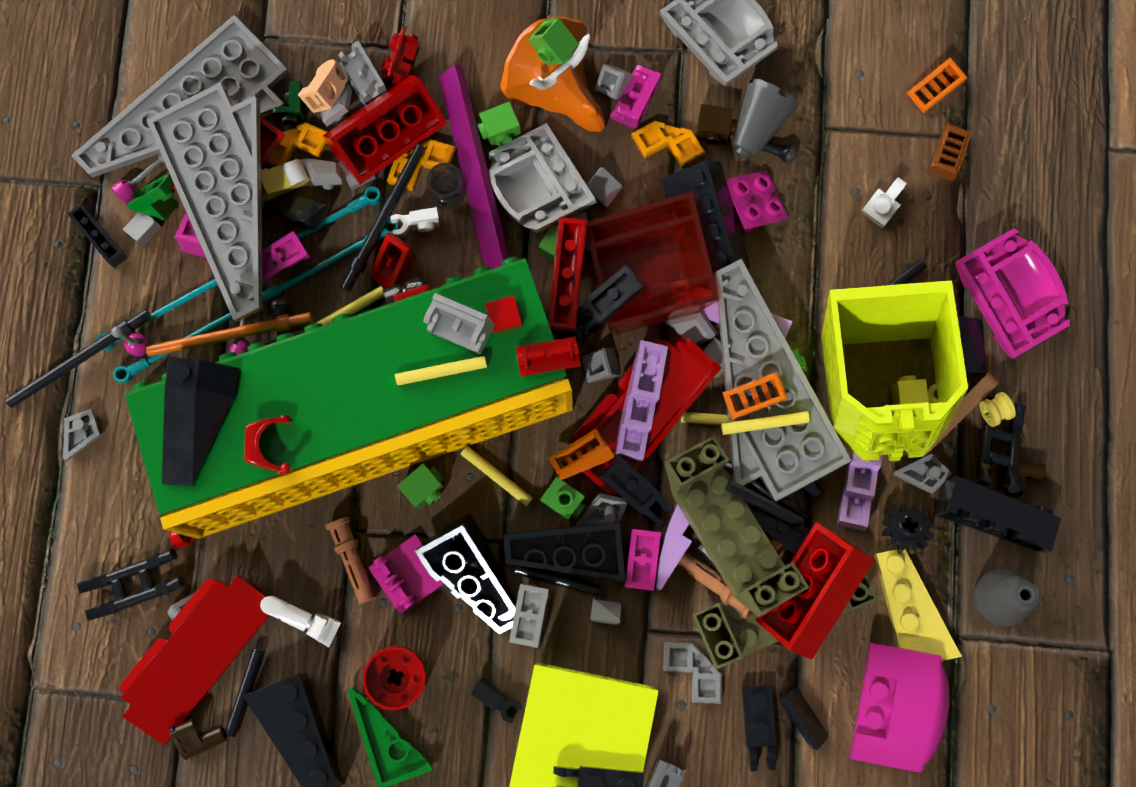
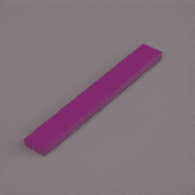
M453 65L439 76L440 85L484 266H490L491 269L502 266V261L508 259L509 254L463 68L461 65Z

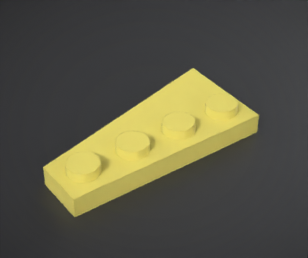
M897 549L874 554L897 647L940 655L943 661L962 657L906 549L901 554L898 553Z

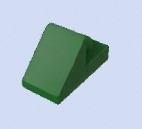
M170 173L141 188L126 206L130 210L161 220H167L178 206V203L171 197L175 193L173 189L175 185Z

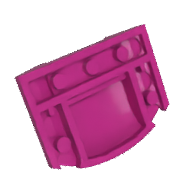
M1014 228L955 262L964 288L967 287L994 333L992 337L1010 359L1019 356L1070 326V319L1065 320V305L1068 304V299L1058 272L1039 246L1032 240L1028 242L1016 235L1019 231Z
M869 642L849 759L919 773L925 768L924 766L933 757L940 745L949 714V682L940 655Z

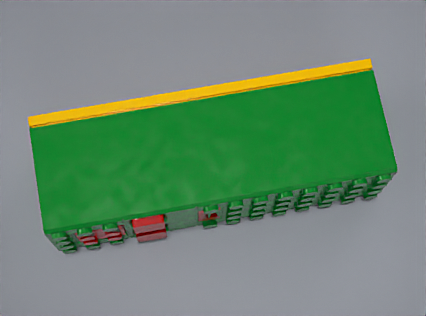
M511 257L502 261V266L491 269L490 266H484L476 269L473 272L474 276L465 279L462 276L451 277L445 281L446 285L441 286V288L430 290L429 285L426 284L393 296L395 302L358 314V316L350 317V314H341L334 317L331 324L322 326L321 323L311 324L304 328V333L295 336L293 333H285L277 336L275 343L266 346L263 342L255 343L247 347L248 352L239 355L236 352H229L219 356V361L215 363L240 369L237 394L232 408H229L222 422L223 427L220 433H217L211 445L210 454L194 487L162 484L166 374L161 376L162 381L153 384L150 381L134 384L132 386L133 390L125 393V398L158 513L164 516L160 518L163 530L200 539L445 455L466 446H471L573 411L572 389L565 369L524 377L520 375L516 347L554 340L526 259L519 260L518 257ZM435 293L486 315L488 314L485 303L514 295L522 327L497 334L492 332L480 355L426 330L428 324L424 323L423 320ZM480 356H485L487 368L399 386H397L395 374ZM281 415L290 416L292 423H278L268 426L261 433L259 440L260 452L268 462L280 467L283 463L291 465V471L288 474H277V472L257 467L244 461L245 430L247 424L264 419L278 418Z

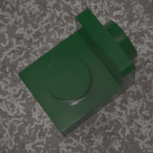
M289 81V91L285 92L287 107L273 108V114L282 124L295 125L298 122H306V104L298 96L302 88H304L301 81Z

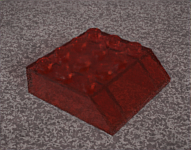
M693 191L587 221L586 232L599 287L625 265L632 268L646 287V289L607 321L609 330L615 335L688 316L720 301Z

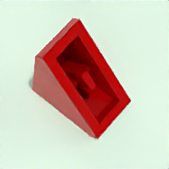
M390 232L387 233L369 277L388 290H394L417 259L412 247Z

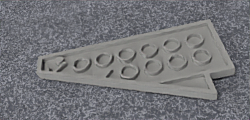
M233 15L71 156L93 178L158 155L160 150L146 119L220 82L225 86L233 106L239 100L244 101L255 95L260 101V116L273 114L274 107H285L284 103L271 89L287 76L289 71Z
M220 82L146 120L234 321L238 322L263 310L260 101L254 95L233 106L225 86Z
M740 259L715 273L725 390L728 391L778 372L788 399L733 420L727 407L728 422L808 411L810 419L809 423L730 434L734 482L743 486L761 477L771 498L776 502L852 460L745 264ZM772 381L766 382L772 398L777 397ZM761 385L755 386L761 402L766 401ZM744 390L750 407L754 406L755 403L750 390ZM736 393L733 396L740 411L744 407L739 394Z

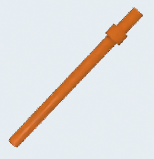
M311 312L289 316V314L279 315L274 320L146 346V353L150 357L279 330V332L290 331L292 327L313 323V317Z

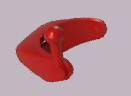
M281 415L278 418L264 419L247 424L245 430L244 461L254 466L277 472V474H288L291 471V465L283 463L280 467L268 462L260 452L259 440L261 433L268 426L278 423H292L290 416Z

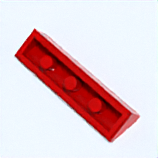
M559 217L548 324L551 331H576L587 228L586 219Z

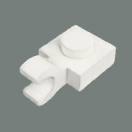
M898 177L886 193L878 189L860 213L883 229L901 204L896 202L895 199L907 183Z
M437 207L410 211L408 215L395 214L390 217L391 223H401L403 225L402 228L393 230V235L397 238L405 236L411 228L412 231L429 232L434 230V227H439Z

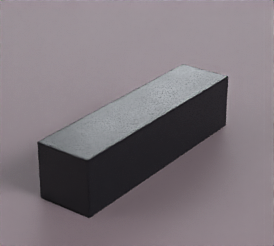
M82 203L68 213L109 265L116 268L128 258Z

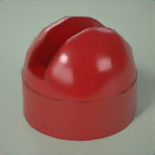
M171 531L169 533L171 544L176 548L187 547L193 544L195 538L183 535L184 539H181L180 534Z

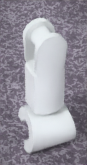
M275 596L263 598L260 604L264 613L281 619V621L302 631H305L307 628V635L327 647L330 646L341 624L340 621L322 614H315L314 618H311L312 613L293 604H288Z

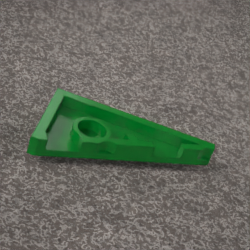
M356 687L347 690L377 787H389L434 770L433 765Z

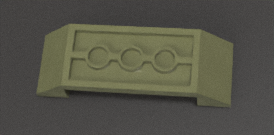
M712 436L665 461L673 498L733 596L755 615L761 617L805 591L809 586L794 562L786 566L784 565L745 501L725 490L727 483L731 479L723 467L728 463L729 459L715 436Z
M867 575L864 576L841 614L856 610L878 600ZM722 601L692 614L716 670L778 642L777 639L755 621L757 615L753 614L746 620L742 617L741 612L731 605H724Z

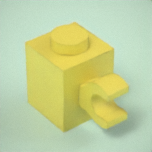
M914 375L899 377V381L891 386L893 405L939 403L938 399L934 396V390H937L936 384L927 389L926 379L917 380Z

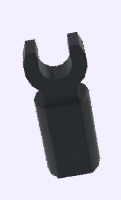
M481 678L471 693L473 697L493 711L498 709L503 720L512 723L514 719L507 714V708L509 706H514L519 710L522 708L518 701L505 699L506 694L483 678Z

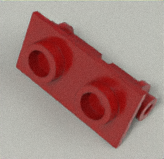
M406 27L399 34L394 33L390 41L389 48L392 49L390 58H385L380 71L384 74L383 83L389 78L392 80V84L396 85L409 75L412 65L404 62L403 58L413 61L419 42L416 35H405Z
M576 337L516 347L521 377L581 366Z

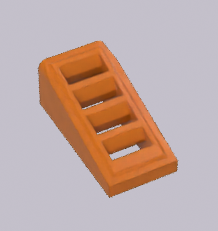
M950 57L906 94L924 114L964 84L967 76ZM946 71L954 82L951 84L942 73ZM938 77L946 89L942 90L934 79ZM930 84L938 95L934 97L925 87L926 85ZM921 90L929 99L927 104L917 95L918 91Z
M778 372L722 392L732 420L788 399ZM770 380L777 393L775 398H772L766 383ZM757 385H761L766 398L764 402H761L755 387ZM747 389L750 390L755 403L751 407L744 392ZM736 393L739 394L744 407L740 411L733 396Z
M596 428L548 459L559 478L563 480L603 464L615 456ZM578 457L577 460H575V461L572 460V458ZM567 461L568 465L563 467L561 463Z

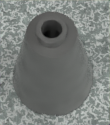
M750 79L747 84L732 146L736 148L734 152L745 159H749L750 156L756 157L796 110L799 104L798 100L789 93L785 98L779 92L781 88L759 79H754L753 81Z
M998 568L986 572L974 587L973 600L976 610L993 625L1007 627L1020 623L1028 616L1039 601V591L1031 581L1019 573L1006 568Z

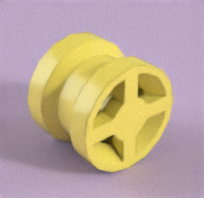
M1004 392L996 394L992 400L985 399L979 403L981 414L991 427L999 425L1003 419L1010 420L1016 416L1015 407L1009 396Z

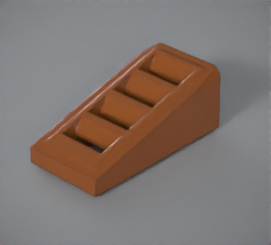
M946 123L927 173L953 182L960 170L972 132ZM948 134H955L957 136L962 137L963 140L960 141L955 138L949 137ZM946 141L960 146L959 150L945 145ZM943 150L957 155L956 158L942 153ZM940 159L953 163V166L940 162Z

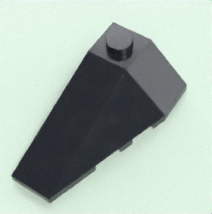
M169 357L164 392L162 484L195 486L210 454L211 445L217 433L219 434L223 427L222 422L229 408H232L235 402L239 368L201 359Z
M471 514L449 524L415 550L429 575L437 582L438 580L443 582L452 590L451 593L457 599L460 597L473 608V612L500 634L512 628L517 602L485 536Z

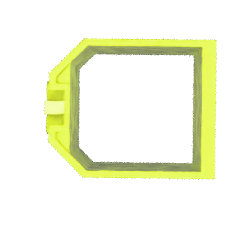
M952 281L830 290L821 339L830 420L842 444L864 461L879 460V455L887 454L889 461H900L905 450L908 453V458L923 457L949 427L968 389ZM930 338L939 403L928 402L866 408L848 394L842 345Z
M543 663L535 664L509 787H578L579 777H559L553 774L554 766L574 768L589 766L643 772L658 690L643 684Z

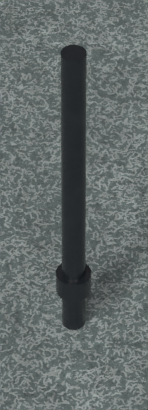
M415 145L356 257L353 256L348 267L350 269L340 286L343 290L351 292L358 276L364 273L368 265L366 261L426 150L423 146Z
M144 309L129 320L123 319L115 327H121L126 335L135 333L137 327L150 320L152 315L147 309ZM110 331L6 398L5 402L10 408L15 407L120 338H115Z

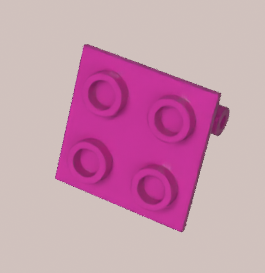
M767 170L726 179L734 209L736 208L735 214L739 216L737 221L740 225V231H744L745 235L754 232L755 227L789 218Z
M416 534L387 555L378 557L373 561L374 564L368 567L400 615L444 584L440 580L437 582L429 575L415 553V550L422 545Z

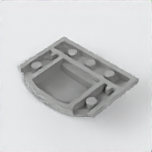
M674 0L660 10L661 17L676 38L679 37L709 70V75L725 86L777 50V41L774 42L772 23L755 0Z
M547 123L489 152L488 158L492 162L491 168L488 171L496 197L514 220L536 233L558 223L559 217H570L597 203Z

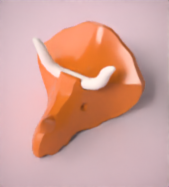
M563 16L544 18L531 24L520 34L506 59L500 85L504 95L509 100L518 104L537 106L550 112L564 114L571 118L575 124L587 131L602 132L605 129L604 114L589 90L584 73V57L591 37L590 34H587L585 24L580 20ZM560 18L579 45L574 49L573 57L565 64L547 65L539 59L537 51L528 39L543 21Z

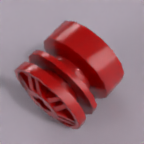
M391 646L379 650L369 659L363 671L362 683L366 695L373 704L384 710L397 711L409 707L421 696L426 686L427 671L424 661L416 652L407 647ZM392 669H395L396 672H403L404 676L400 679L401 685H398L396 682L390 683L389 677L392 676Z

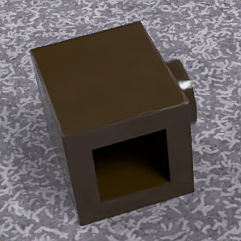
M701 104L696 138L706 141L707 144L713 146L727 145L729 135L734 136L736 131L737 119H732L734 109Z

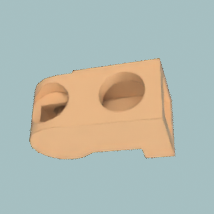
M334 59L328 60L317 69L316 76L310 85L302 88L298 96L313 113L332 109L345 88L348 76Z

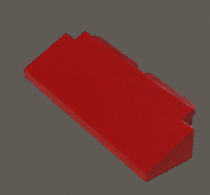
M680 336L673 346L666 340L653 339L650 341L668 346L660 396L655 405L652 429L648 432L644 460L639 462L623 458L636 471L722 368L691 339ZM634 362L618 380V387L621 390L617 395L607 394L573 434V443L597 428L614 455ZM615 457L582 472L610 496L616 497L618 495L599 478Z
M236 576L229 585H226L222 580H205L170 623L169 630L172 633L168 640L165 638L157 639L120 684V691L123 693L121 698L131 704L122 717L161 744L166 745L171 739L170 726L173 724L176 726L187 720L270 617V615L262 611L260 606L261 601L267 595L242 576Z

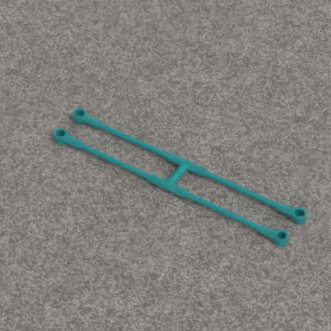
M368 187L364 195L348 203L347 207L321 220L316 230L306 228L296 235L301 240L350 212L354 213L369 204L378 205L382 200L379 189ZM371 193H377L375 199H369ZM389 218L378 241L385 238L389 232L393 234V231L387 230L388 225L394 224L396 225L394 230L400 229L399 224L391 223V218ZM368 234L361 241L280 285L276 284L263 291V304L283 294L282 291L359 250ZM216 279L151 313L152 318L136 329L217 286ZM231 313L220 317L184 338L210 332L233 319ZM102 333L98 335L96 340H98L107 333ZM120 338L119 340H117L116 342H114L113 344L109 345L108 347H106V348L103 349V350H104V351H111V350H113L114 347L116 346V343L119 342V341H121V340H123V339ZM171 352L148 358L143 357L127 367L119 366L114 370L113 377L121 384H128L132 381L134 375L150 367L151 363ZM122 371L127 372V375L124 379H120V373Z

